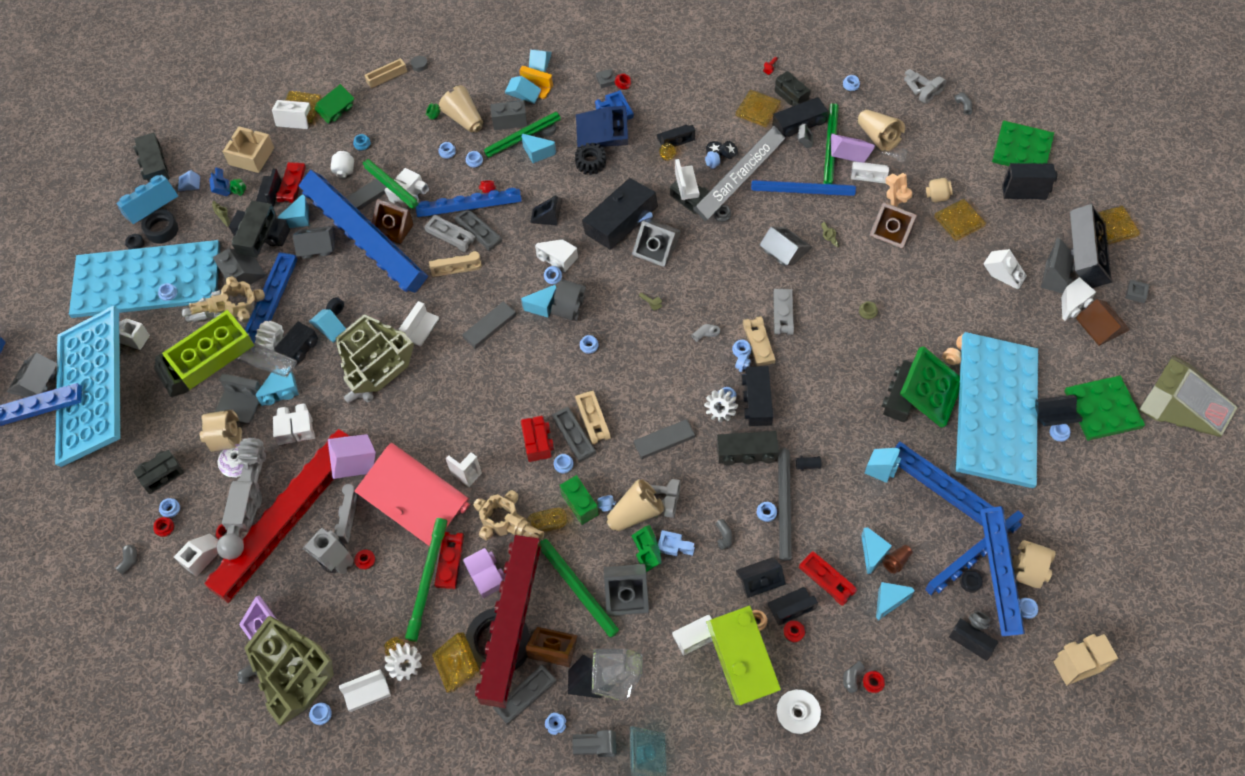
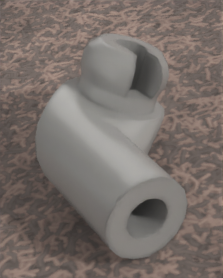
M705 324L691 336L698 342L703 337H716L720 333V328L716 325Z
M350 391L344 396V399L348 404L357 398H363L364 401L371 402L374 396L373 392L354 394L353 391Z

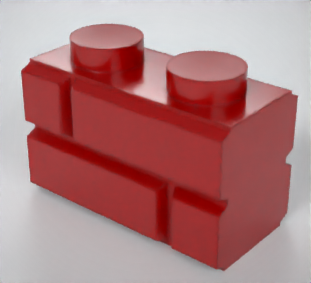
M543 416L522 419L521 427L528 462L551 458V451L554 450L552 439H548L547 434L551 433L549 422H544Z

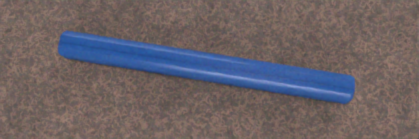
M753 180L751 182L752 191L854 196L856 193L855 185Z

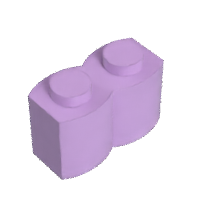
M484 548L463 559L482 598L499 590L501 581L505 580V575L501 568L497 570L494 564L497 561L492 551L488 553Z

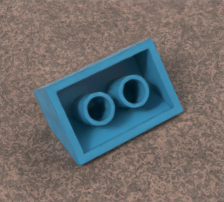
M163 175L153 177L148 184L137 187L132 194L122 196L116 204L122 215L132 224H135L178 197V194L167 178Z

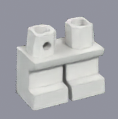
M405 168L396 177L395 181L413 195L417 202L419 200L417 196L419 193L426 194L429 191L427 183L422 181L421 176ZM385 189L390 202L394 204L399 202L405 208L408 206L391 190Z
M305 404L295 406L296 412L290 413L286 407L277 409V416H273V437L278 445L293 443L296 440L299 442L315 439L312 426L313 419Z

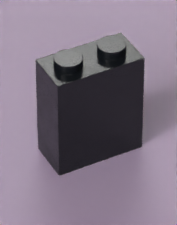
M1010 163L1002 183L1003 198L1047 200L1049 193L1052 192L1053 183L1057 181L1058 177L1054 164Z

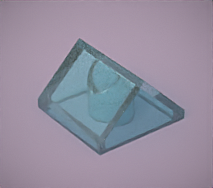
M634 726L630 727L631 776H666L665 733Z

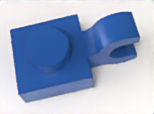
M216 167L215 174L211 173L209 179L211 192L228 196L231 193L229 180L223 177V169Z

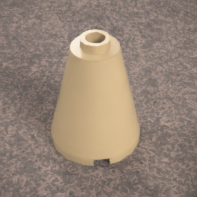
M459 85L453 88V92H446L439 102L440 110L469 132L480 131L483 120L468 90L464 86Z
M865 110L858 116V124L881 151H890L901 141L900 135L905 132V124L900 119L871 110Z
M639 479L635 481L607 515V524L612 530H624L660 515L664 511L663 503L660 498L658 500L655 498L654 494L656 491L645 480Z

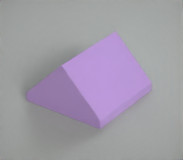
M836 134L831 135V156L864 163L875 145L863 140Z
M367 434L328 439L333 479L367 474L374 465L376 452Z
M256 596L239 625L248 638L251 639L268 616L277 618L260 596Z

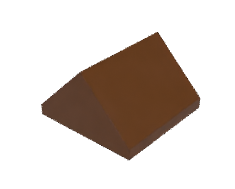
M377 199L372 223L391 241L401 244L414 225L410 210Z
M883 202L869 236L903 249L914 228L917 214Z
M1096 299L1076 316L1077 321L1098 346L1130 330L1111 306L1103 300Z
M537 627L526 645L528 658L570 667L578 635Z

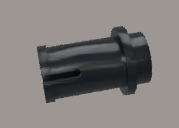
M801 455L795 460L797 470L821 469L820 456L803 457Z

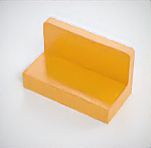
M522 65L519 70L520 76L541 88L538 98L545 99L553 87L552 75Z

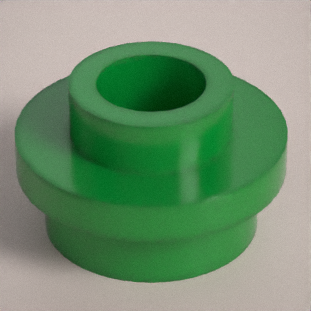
M436 103L429 104L426 110V115L429 119L433 120L440 114L439 105Z
M241 179L230 181L231 191L234 194L243 195L244 191H246L245 183Z

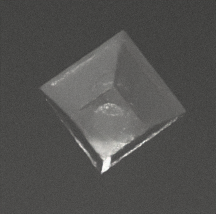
M594 649L592 693L620 701H627L642 677L643 654L628 649Z

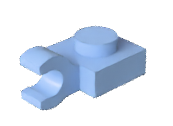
M663 530L658 543L660 553L677 556L678 551L693 556L695 547L692 542L681 541V534Z

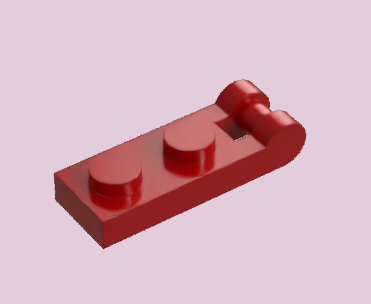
M287 163L280 190L276 195L277 202L289 201V203H293L297 200L300 189L298 185L301 183L306 169L305 163Z
M445 532L440 548L435 588L456 589L464 533H457L455 535ZM449 542L456 543L455 547H448Z
M814 551L799 564L798 568L829 593L841 606L845 605L850 595L853 596L857 592L856 587ZM839 585L844 588L842 592L837 590Z

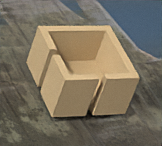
M238 126L231 137L233 141L230 140L222 152L229 165L259 173L274 149L269 134L258 131L253 133L251 129Z
M1095 634L1084 638V642L1080 644L1076 642L1069 643L1063 647L1065 650L1058 653L1054 664L1066 686L1104 672L1118 659L1105 634L1098 637Z

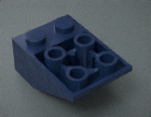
M612 106L576 114L577 148H581L582 144L585 147L586 143H589V145L595 143V146L599 144L600 147L628 145L626 106Z

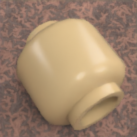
M946 178L931 180L929 187H926L927 198L931 197L932 202L949 200L950 195H953L951 181H948Z

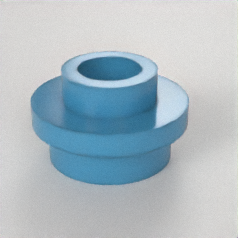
M364 134L357 135L353 141V145L357 150H365L371 144L370 139Z

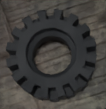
M586 143L585 147L582 144L580 146L581 149L577 148L575 164L580 172L583 171V174L589 172V175H592V172L598 174V170L601 172L605 168L606 153L603 147L600 148L599 144L595 146V143L591 145ZM589 156H593V157H596V158H597V159L594 160V161H586V160H584L586 157H589Z

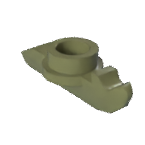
M212 201L215 214L229 227L230 219L227 217V208L216 204V201Z
M823 222L821 226L824 230V239L831 241L838 248L839 244L835 238L836 231L833 228H828L826 223Z

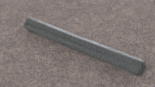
M782 448L779 449L778 455L779 558L782 561H790L792 559L790 451Z

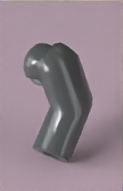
M963 92L956 94L955 101L963 103L964 114L971 115V99Z
M720 519L716 522V526L722 534V539H719L717 542L718 547L724 550L732 545V531L726 521Z
M125 545L122 549L123 561L115 568L121 575L126 573L137 562V550L133 545Z
M860 661L847 669L843 674V685L849 693H855L858 690L859 686L856 684L857 676L865 671V667Z
M251 664L240 669L237 673V681L240 684H247L250 681V676L257 675V672H253Z

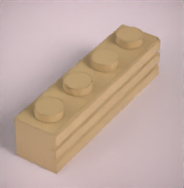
M401 58L365 74L366 82L370 88L376 87L406 73V64Z

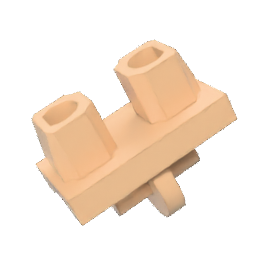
M904 173L898 176L891 174L886 177V184L890 186V189L887 191V198L891 200V205L897 207L899 203H906L912 197V190L907 188V175Z

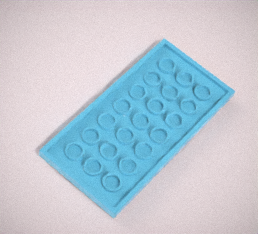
M219 240L76 255L69 315L71 318L95 316L112 306L117 307L119 313L186 306L189 303L198 302L203 297L210 298L212 292L218 291L219 268L213 256L220 253ZM170 283L177 288L178 293L174 299L164 301L159 297V287L162 284Z
M115 306L58 334L57 389L78 383L82 386L81 403L56 410L55 465L63 467L120 439L119 309Z
M967 332L962 335L956 472L1029 488L1037 486V412L1035 400L1038 399V348Z

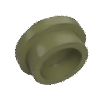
M867 301L859 307V314L864 319H873L877 316L878 309L875 303Z

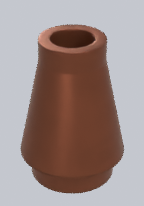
M903 545L901 548L886 555L883 561L885 569L893 574L900 572L908 558L912 555V549L907 545Z

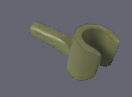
M643 293L639 294V297L647 301L654 311L662 307L660 304L662 300L659 297L652 300Z

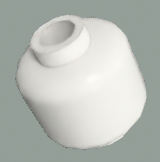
M338 151L332 156L331 171L337 177L346 178L347 175L353 173L354 158L350 153Z

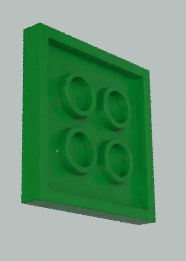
M1003 120L992 162L1009 166L1010 163L1047 164L1054 132Z
M923 346L916 353L900 395L940 428L945 427L960 391V376Z
M1121 375L1066 387L1064 390L1066 395H1075L1077 397L1076 412L1082 417V422H1079L1087 441L1142 429L1145 426Z

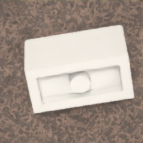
M277 100L272 109L275 125L278 127L308 129L307 114L311 109L310 103Z
M676 159L675 175L681 199L698 198L699 190L693 166L681 167L679 159Z
M853 162L851 179L886 183L889 167L887 165Z
M418 301L399 330L403 331L415 345L422 346L439 321V317L427 312L425 304Z
M470 453L461 463H458L450 456L446 458L451 475L467 487H470L482 474L477 456L473 453Z
M706 615L672 633L683 656L712 642L706 621L711 620L710 615Z
M381 670L339 685L349 712L391 696L386 678Z

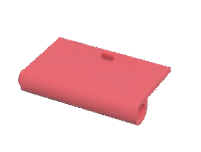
M393 443L386 447L355 490L357 494L428 546L431 543L436 518L447 520V528L456 515L460 512L465 513L470 506L467 496Z

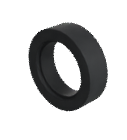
M495 608L486 610L476 616L466 632L465 644L471 661L479 670L482 662H486V657L479 652L478 640L481 633L491 625L492 620L495 621L497 614L495 613ZM526 623L524 624L514 671L528 657L526 645L531 637Z

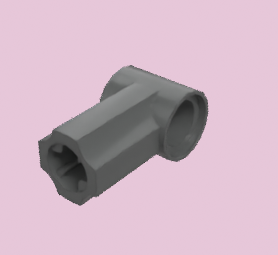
M602 730L596 734H573V755L616 756V732Z

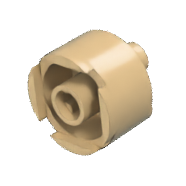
M225 410L202 415L203 431H200V439L203 443H206L211 452L237 448L236 444L240 445L242 429L237 427L236 421H239V418L235 411Z
M1023 540L1017 548L1021 552L1018 556L1014 555L1013 558L1016 582L1034 588H1041L1043 582H1048L1051 578L1052 570L1049 568L1055 558V551Z

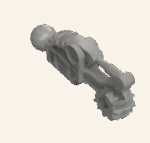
M243 439L240 442V447H238L237 462L243 464L241 477L231 483L222 520L227 534L222 536L217 543L218 554L228 560L236 559L242 554L244 543L242 538L239 537L240 532H247L254 522L256 511L261 506L262 495L259 490V483L257 482L262 464L266 460V453L264 452L263 442L260 439Z

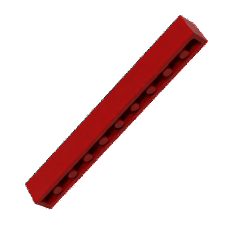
M338 429L328 439L349 437V435ZM328 441L322 448L317 450L313 459L304 465L300 474L290 481L287 489L277 496L274 504L264 511L261 519L251 526L248 534L242 539L244 543L242 554L232 560L224 558L215 572L208 576L207 581L204 583L205 586L225 602L229 603L334 480Z

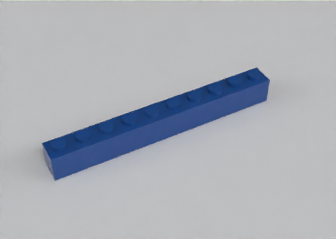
M310 169L298 185L303 190L302 194L312 199L316 207L323 209V214L333 219V223L338 228L344 229V234L350 239H354L356 241L355 245L362 250L364 249L366 251L365 254L370 259L376 260V265L382 270H386L388 277L400 283L398 286L402 290L416 293L428 278V275L321 174Z

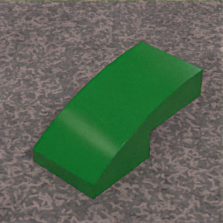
M645 526L631 535L639 550L636 557L640 564H645L646 573L660 565V550L651 526Z

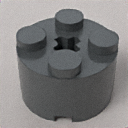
M561 279L554 296L555 301L552 304L551 314L577 321L580 305L582 306L584 302L586 286Z

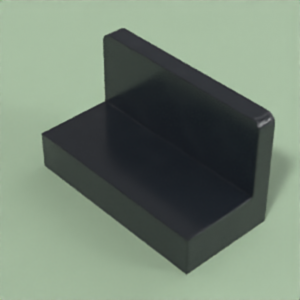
M683 125L657 134V139L663 150H667L694 141L695 128L693 125Z
M272 169L271 176H263L256 198L257 202L272 204L273 208L282 181L277 169Z
M1075 395L1035 400L1037 420L1043 426L1082 422V417L1076 412L1077 397Z
M774 557L736 570L747 598L786 585L782 566Z
M805 587L768 602V607L778 626L816 610L818 605L815 596L810 597Z
M961 618L949 638L986 661L991 657L998 644L997 640L976 629Z

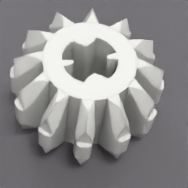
M272 321L261 323L255 336L257 349L267 353H274L275 346L283 338L284 330H282V325Z
M720 389L719 393L714 390L712 395L706 397L708 402L704 406L710 408L706 411V414L712 413V420L718 417L719 422H722L723 419L729 421L731 416L736 414L734 409L738 408V404L733 403L736 397H729L731 391L725 394L724 389Z
M405 643L402 648L400 644H397V650L389 649L391 656L385 657L387 662L385 669L390 671L389 675L392 678L396 676L401 681L405 676L407 680H410L411 673L417 675L418 672L415 668L421 667L422 664L419 660L422 657L420 653H417L418 650L415 646L410 648V645Z

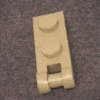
M476 251L466 256L429 261L432 277L474 271L482 267L480 255Z
M762 316L756 317L754 320H743V326L748 342L751 345L756 366L775 363V357ZM752 327H757L758 330L752 331Z
M594 391L575 396L591 444H596L602 439H611ZM601 428V432L595 433V429Z

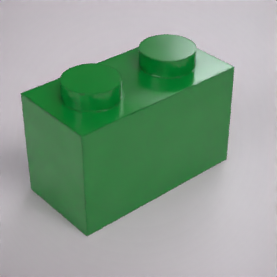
M339 84L316 103L314 110L328 124L332 121L336 122L344 111L347 113L353 108L355 98Z
M577 475L559 485L562 497L581 525L599 516L597 504Z

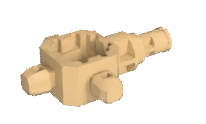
M231 276L226 279V285L221 289L220 295H212L203 302L189 303L192 315L205 311L216 314L228 310L233 317H238L239 321L245 323L250 320V314L254 310V302L263 300L265 295L261 289L253 290L252 292L248 283L244 281L238 282L235 277ZM240 293L241 296L244 295L247 298L246 304L241 302L235 306V303L231 304V301L229 302L230 295L234 297Z
M510 490L504 498L497 494L490 496L487 501L478 498L473 504L475 509L479 511L480 519L483 523L479 536L485 541L489 540L494 533L503 536L509 532L513 535L543 539L544 532L530 526L526 518L518 515L514 505L518 500V493ZM503 507L506 511L510 512L504 518V522L494 523V521L488 518V516L492 515L494 508Z

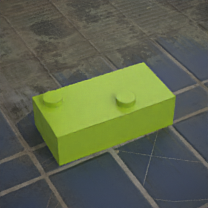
M226 310L162 354L190 390L255 345L233 315Z
M750 606L706 621L735 705H742L781 690Z

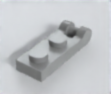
M436 215L424 227L426 232L456 246L463 252H466L469 248L468 245L476 239L472 233Z
M774 289V334L787 333V335H793L792 289Z
M346 484L342 488L344 501L343 505L339 507V524L335 526V534L339 537L338 540L344 544L349 543L358 495L351 484Z

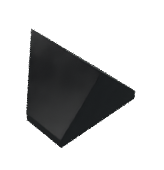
M555 195L534 207L530 223L557 226L563 198Z
M582 655L568 670V694L601 699L614 684V681L601 665L585 655Z

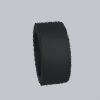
M155 210L144 217L141 222L142 231L148 240L153 243H166L172 240L179 230L177 221L172 213L167 210ZM160 221H169L168 226L164 230L159 232L150 231L154 224Z

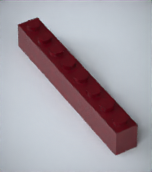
M515 535L514 541L509 544L508 553L510 554V559L505 562L504 573L506 576L505 580H502L500 583V601L497 600L495 604L496 619L491 622L490 633L492 636L491 640L487 641L485 647V654H487L486 662L481 664L480 675H482L481 683H477L475 696L481 705L506 708L542 547L539 538Z

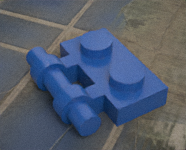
M621 90L605 95L606 101L601 102L600 99L595 101L596 110L612 106H626L627 120L634 118V113Z

